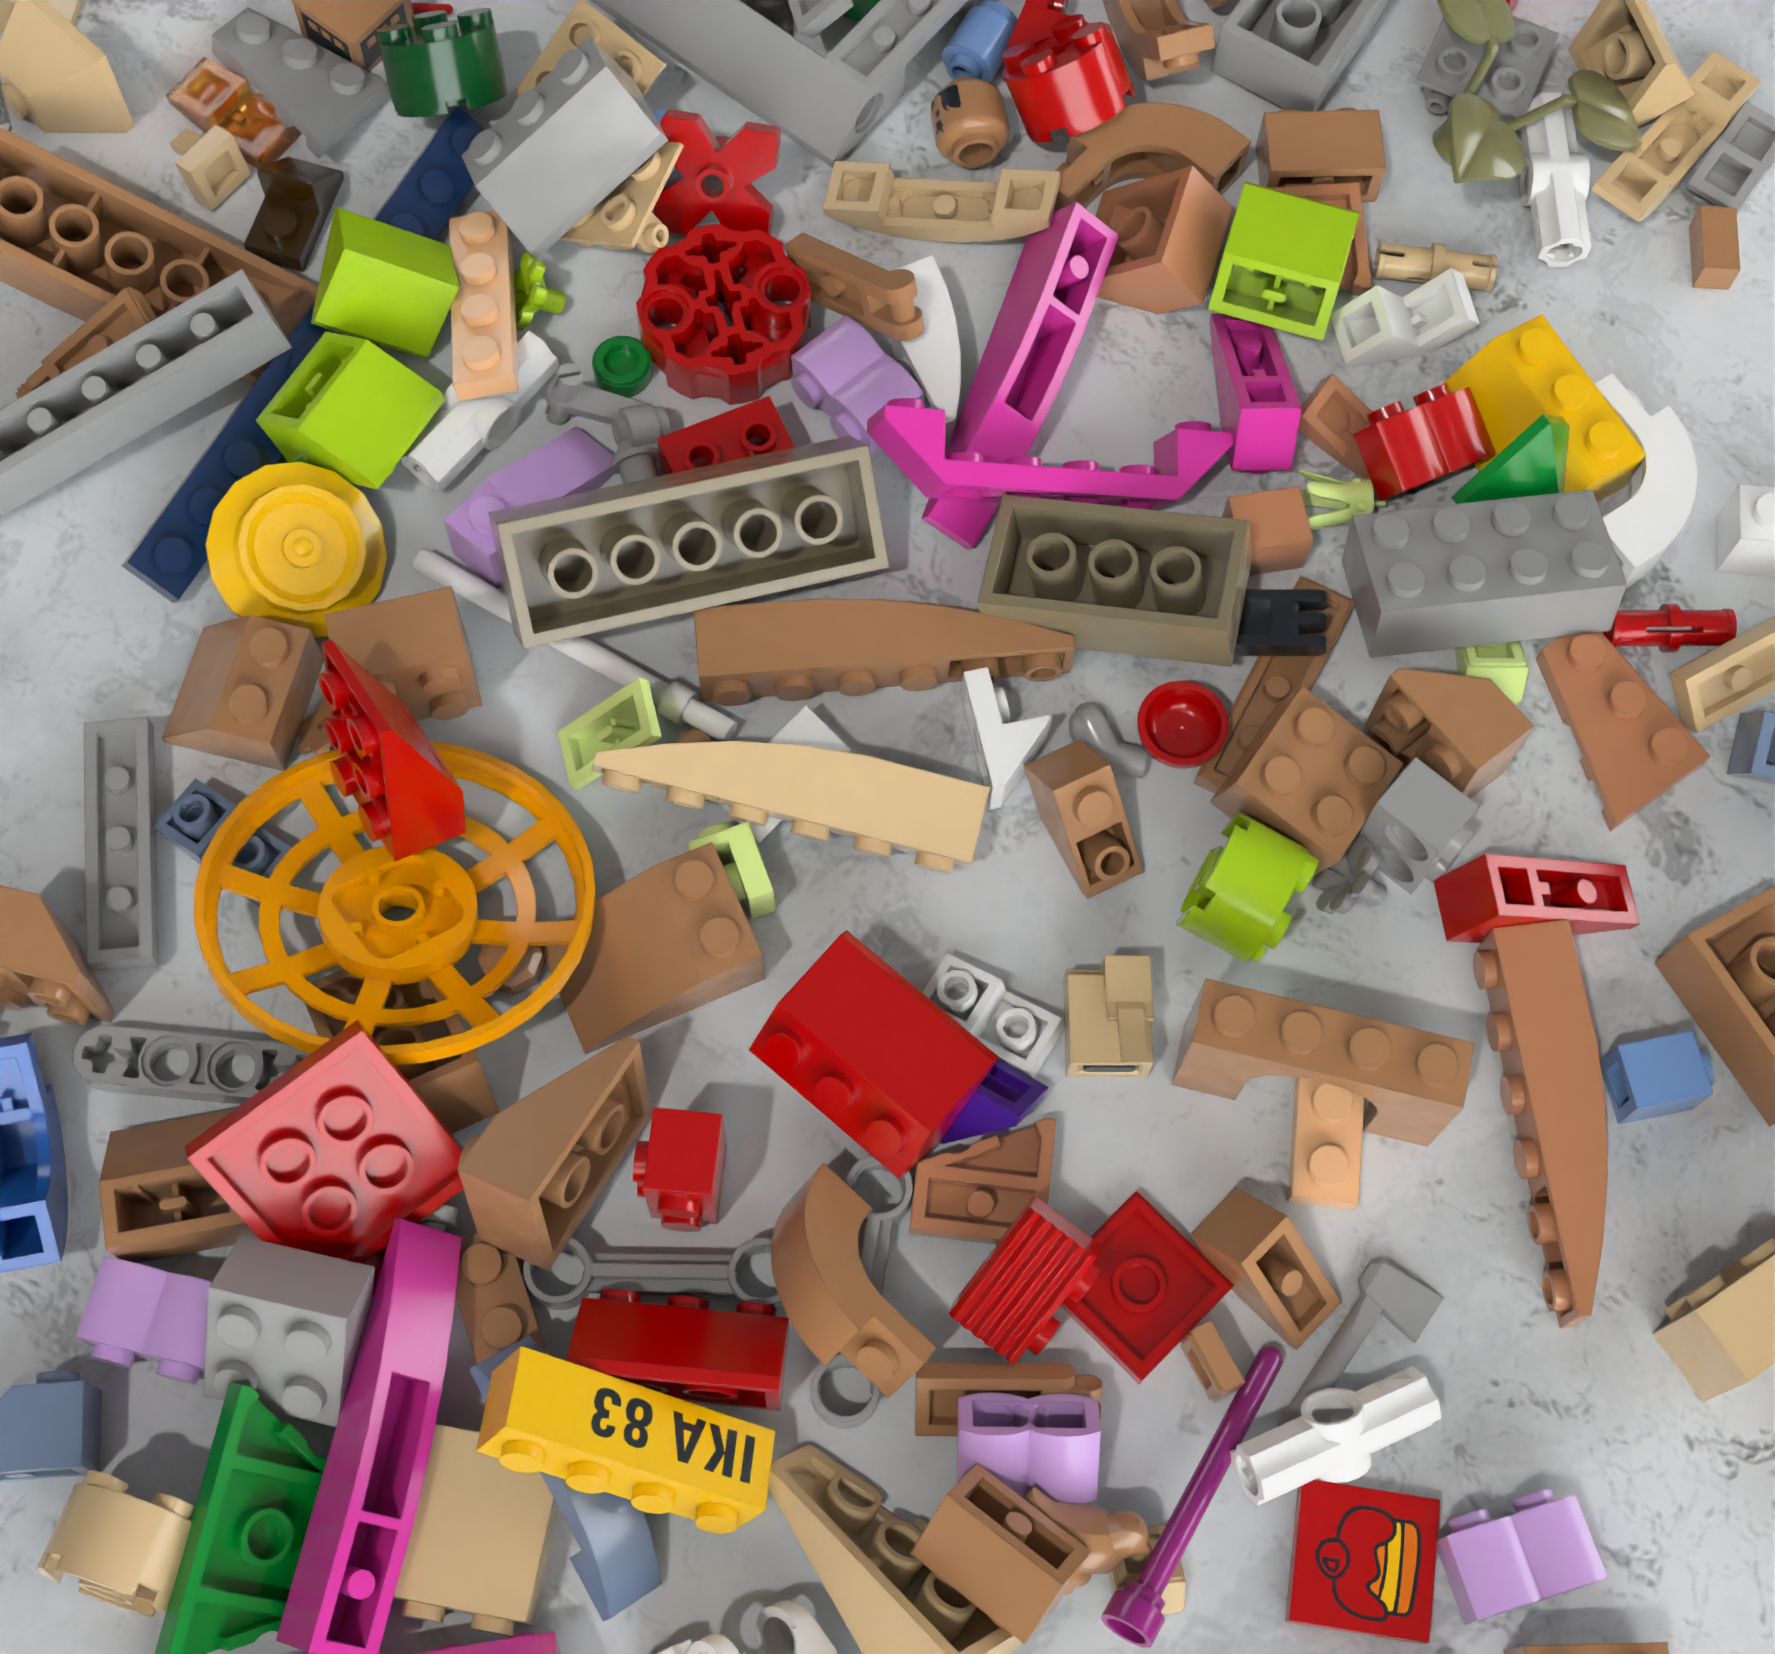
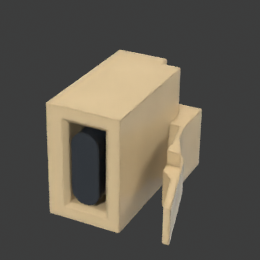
M1104 955L1102 969H1066L1063 979L1066 1077H1147L1153 1065L1152 1021L1155 1019L1150 955Z

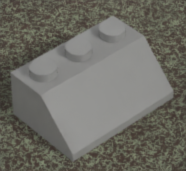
M589 37L577 49H572L565 53L558 61L555 69L534 89L522 93L514 102L512 109L493 127L480 132L471 142L469 149L461 156L475 187L529 253L538 259L661 148L668 139L635 80Z

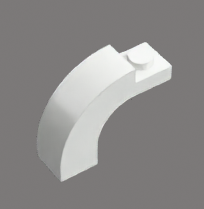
M1611 373L1596 382L1595 386L1646 453L1628 481V501L1602 517L1627 582V589L1647 575L1658 564L1685 525L1695 501L1698 471L1691 440L1672 408L1668 405L1650 417L1644 410L1638 395L1631 389L1625 388L1616 376Z

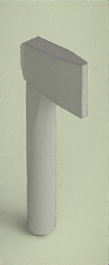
M1385 1262L1369 1263L1358 1279L1360 1297L1280 1418L1278 1426L1301 1416V1404L1307 1396L1322 1389L1334 1388L1381 1314L1415 1343L1444 1298Z

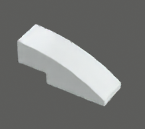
M933 255L897 268L910 270L914 273L918 293L913 301L914 306L921 309L925 329L919 337L912 340L898 341L893 339L892 358L914 378L925 393V408L945 410L946 452L958 419L961 390V348L957 319L948 288Z

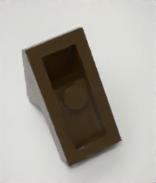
M285 157L261 166L257 171L265 198L245 240L244 247L245 250L275 265L304 272L344 180V175L341 170L292 157Z

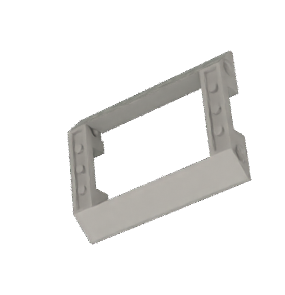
M740 0L590 1L768 124L778 126L781 129V133L833 168L834 161H840L904 94L905 65L957 11L966 16L972 7L979 6L985 0H880L825 58Z

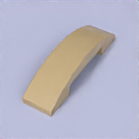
M1715 50L1688 79L1696 95L1664 112L1641 137V145L1635 150L1623 151L1595 182L1591 190L1638 222L1644 220L1657 209L1688 176L1731 124L1744 103L1748 102L1761 83V80Z
M834 161L822 209L825 216L837 221L896 237L960 243L1005 240L1036 233L1050 227L1061 177L1059 171L1002 168L999 182L894 177L890 163Z

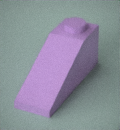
M574 427L488 477L444 520L453 554L491 585L499 589L503 585L488 512L600 489L615 474L611 467L613 455L578 427Z

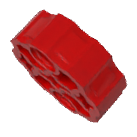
M719 223L690 229L683 240L673 246L659 248L643 269L644 286L641 297L636 302L640 340L645 349L649 350L652 362L666 375L668 387L692 400L710 397L721 399L729 405L758 400L768 387L776 382L790 380L793 377L791 356L805 346L807 330L811 327V289L805 269L791 262L784 253L781 241L759 229L746 232L729 230ZM779 300H786L792 303L787 305H777L773 302ZM718 302L723 304L725 315H728L729 320L732 322V327L727 326L724 313H721ZM664 323H672L676 325L674 327L664 329L657 327Z

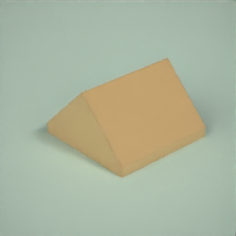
M1601 0L1568 48L1578 70L1586 69L1598 72L1616 85L1627 100L1635 117L1637 127L1644 125L1696 95L1648 0Z

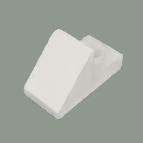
M986 667L963 672L960 698L982 785L990 787L987 799L990 810L1002 807L1025 773L1023 765L1032 762L1048 738L1052 717L1045 715L1010 722V712L1003 687L993 688L989 669Z

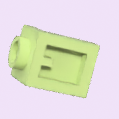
M729 822L712 825L702 830L697 836L698 839L687 843L689 851L710 842L713 843L738 901L745 899L752 919L776 911L774 891L749 822L736 826Z

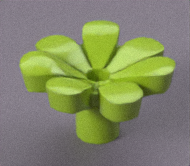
M528 252L522 254L520 268L517 267L514 272L517 331H523L531 323L533 315L539 310L559 315L565 304L564 292L548 288L545 285L543 275L546 265Z

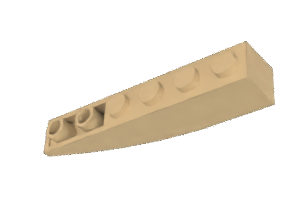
M744 741L666 743L596 752L591 771L604 774L601 784L607 787L636 794L640 793L642 784L667 790L665 801L698 810H703L705 800L730 806L728 817L735 820L765 826L769 816L793 822L790 833L823 842H828L830 832L855 838L852 847L854 850L890 858L891 850L894 848L916 854L914 862L916 866L948 874L952 873L954 864L962 866L972 863L990 787L863 754L805 745Z

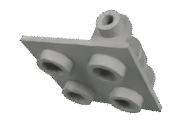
M1444 16L1415 83L1426 87L1423 94L1426 100L1425 106L1434 114H1444L1448 110L1451 100L1456 95L1464 92L1484 55L1483 44L1476 45L1463 39L1452 30ZM1513 16L1515 22L1514 37L1508 42L1497 41L1499 46L1498 53L1474 94L1481 99L1491 102L1498 109L1500 115L1512 120L1527 113L1559 35L1558 32Z

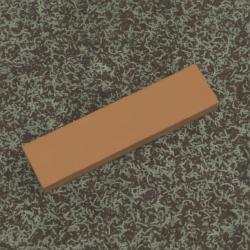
M1299 577L1293 589H1318L1327 593L1326 609L1321 611H1302L1321 612L1327 616V630L1318 633V635H1322L1327 639L1326 653L1320 656H1258L1227 715L1229 728L1225 743L1211 760L1201 765L1194 784L1215 794L1274 707L1302 686L1311 692L1354 607L1355 601L1305 577Z

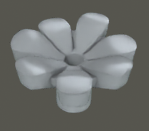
M1359 837L1355 839L1350 850H1346L1340 861L1332 865V870L1325 869L1314 876L1312 886L1324 891L1316 902V907L1320 911L1329 914L1334 912L1345 914L1351 910L1357 899L1370 907H1376L1384 899L1386 894L1385 886L1371 878L1379 865L1380 858L1373 850V846L1365 838Z

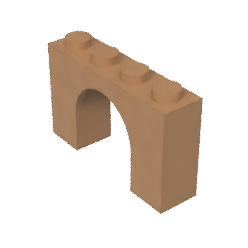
M1206 978L1184 1023L1171 1085L1235 1100L1244 1084L1248 1080L1257 1077L1288 1076L1320 1081L1347 1089L1369 1100L1363 1132L1428 1147L1464 1108L1475 1043Z

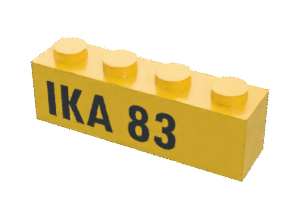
M520 1346L492 1371L476 1451L499 1458L500 1463L510 1470L523 1473L544 1472L566 1479V1484L576 1491L584 1493L607 1492L631 1500L632 1506L640 1511L653 1514L670 1512L695 1520V1525L703 1531L725 1534L734 1532L766 1510L775 1431Z

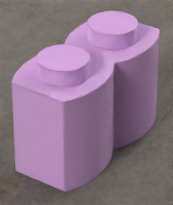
M847 315L843 316L791 356L793 372L791 385L799 399L807 407L814 408L818 406L822 411L831 416L830 425L838 438L852 436L869 445L870 456L881 449V447L867 433V420L884 405H887L889 400L897 398L919 399L924 401L925 408V393L914 378L897 361L886 355L872 336Z
M103 1256L76 1338L93 1346L90 1358L128 1369H131L135 1357L159 1362L156 1371L157 1375L196 1385L200 1373L204 1374L208 1289L212 1281L166 1272L146 1265Z
M994 1392L976 1393L958 1398L957 1483L978 1463L1024 1499L1028 1491L1035 1487L1055 1502L1083 1504L1096 1500L1101 1436L1098 1400L1075 1394H1046L1026 1399L1017 1395Z
M1548 1488L1511 1501L1516 1514L1492 1521L1488 1509L1485 1508L1447 1521L1452 1534L1437 1540V1551L1465 1625L1608 1578L1576 1495L1556 1500L1552 1489Z

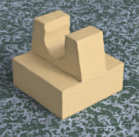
M216 124L204 136L185 128L170 142L173 151L182 156L175 164L196 203L211 212L252 174L232 134Z

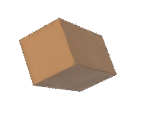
M1700 206L1689 225L1693 288L1729 290L1740 272L1736 208Z

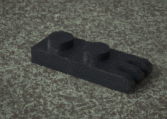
M1246 589L1234 656H1320L1325 654L1327 651V639L1322 635H1318V633L1327 630V616L1321 612L1302 611H1321L1326 609L1327 593L1318 589Z

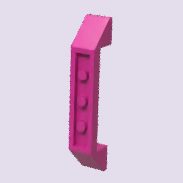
M897 398L889 400L887 405H884L867 420V433L925 497L1001 502L1002 494L1160 510L1179 500L1234 444L1233 432L1211 431V424L1203 421L1181 422L1175 425V430L1153 442L1154 466L1127 465L1119 468V472L1101 471L1099 470V463L1088 460L1065 462L1062 464V468L1042 466V460L1032 456L1010 457L1005 459V463L983 462V455L980 453L954 452L946 455L945 459V410L924 408V401L919 399Z

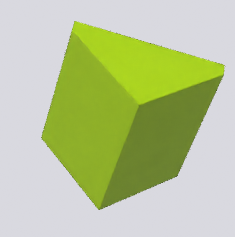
M337 207L332 218L311 324L348 336L367 339L373 344L420 359L428 358L459 289L451 246Z

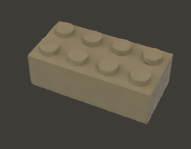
M1002 494L977 602L980 613L1017 620L1073 635L1075 648L1232 667L1252 562L1249 520Z

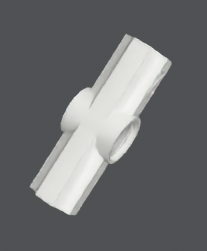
M1540 93L1532 99L1527 112L1560 97L1561 93ZM1561 108L1520 128L1525 166L1519 174V195L1523 206L1531 207L1537 259L1544 260L1548 267H1568L1575 261L1586 259L1591 249L1585 204L1590 187V162L1586 153H1578L1572 109Z
M519 330L517 332L519 391L459 401L453 387V382L443 395L446 400L440 406V412L429 422L427 428L418 435L401 458L402 464L413 474L418 482L431 491L434 489L442 492L484 447L488 450H493L508 439L518 424L521 408L559 368L558 358L550 351L541 338L531 331L522 332Z
M1414 1366L1408 1367L1356 1392L1343 1388H1326L1316 1391L1307 1396L1302 1402L1300 1417L1237 1445L1236 1449L1230 1451L1233 1471L1239 1478L1245 1494L1257 1506L1317 1478L1332 1483L1358 1479L1367 1473L1371 1467V1453L1433 1425V1422L1441 1419L1439 1399L1433 1393L1427 1377Z

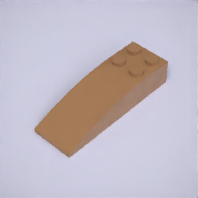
M0 127L1 282L86 322L124 288L131 287L142 292L158 318L242 269L266 302L286 338L315 299L318 286ZM268 362L239 378V380L253 384Z

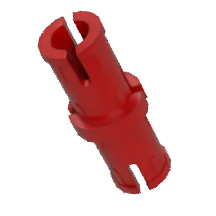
M1662 604L1659 610H1618L1611 630L1604 631L1603 634L1615 648L1617 646L1659 647L1662 653L1678 652L1680 646H1721L1736 638L1737 620L1733 609L1681 610L1678 604ZM1647 627H1692L1690 630H1646Z

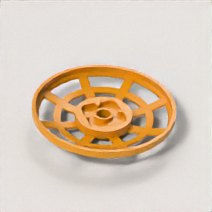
M431 742L453 777L475 782L505 795L528 810L538 822L510 843H507L499 834L487 826L465 816L466 833L458 837L471 842L489 855L488 858L467 871L455 860L437 851V845L395 862L385 846L364 851L354 836L365 832L358 811L341 816L324 787L335 783L330 770V761L337 759L335 750L299 762L267 780L241 801L217 829L202 857L194 887V924L203 962L218 990L242 1017L270 1037L308 1054L317 1050L330 1039L309 1034L274 1018L253 1003L247 995L285 985L293 995L310 1007L336 1019L347 1021L344 1029L356 1020H359L371 1036L376 1026H415L446 1019L459 1013L473 1027L472 1029L460 1034L423 1043L379 1046L395 1065L426 1063L471 1051L503 1037L537 1014L562 989L581 960L591 935L596 903L593 863L582 831L566 807L544 785L512 764L481 751L448 743ZM298 799L301 800L317 829L307 834L285 854L274 868L270 878L232 865L238 852L259 827L282 808ZM555 840L565 856L573 878L576 903L574 920L536 922L535 889L524 862ZM329 847L342 864L328 878L321 893L291 885L302 869L318 854ZM506 876L516 898V922L478 919L477 893ZM222 889L260 902L259 935L268 963L233 973L230 972L224 961L218 937V903ZM394 906H401L416 911L413 916L403 921H391L382 916L387 909ZM284 909L318 918L323 943L288 956L284 950L280 935L281 910ZM471 944L508 946L496 966L472 986L453 967L469 950ZM568 945L562 960L553 973L532 994L516 1006L500 1015L484 1000L512 976L525 958L529 946ZM338 964L350 974L364 979V982L354 1005L322 992L304 977ZM428 979L445 998L441 1002L417 1008L383 1009L392 985L411 984Z

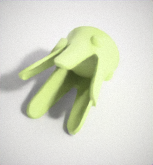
M1299 469V474L1316 480L1307 483V490H1301L1304 505L1335 510L1309 516L1308 520L1311 530L1340 524H1348L1350 526L1352 515L1373 513L1374 506L1386 505L1385 501L1374 500V489L1370 479L1354 478L1352 481H1342Z

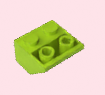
M1245 181L1208 310L1323 341L1360 212Z
M325 332L256 421L289 463L302 457L307 464L335 471L349 483L378 489L384 480L393 473L396 464L418 435L427 428L430 419L446 399L440 390L369 340Z

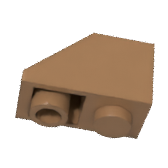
M1077 740L1023 765L1040 818L1079 889L1087 899L1143 873L1112 768L1107 761L1082 741Z

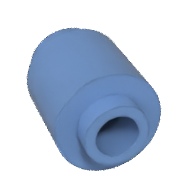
M985 0L979 6L972 7L968 11L942 52L943 63L953 80L960 77H973L991 83L1003 64L1001 55L1006 51L1007 44L1017 23L1016 16L1008 7L994 0Z

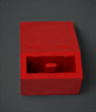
M332 639L323 642L326 671L318 674V681L322 694L331 709V716L324 719L325 730L337 754V759L330 761V770L342 796L346 798L353 795L359 805L358 815L369 839L372 842L381 839L396 862L466 833L463 790L407 706Z

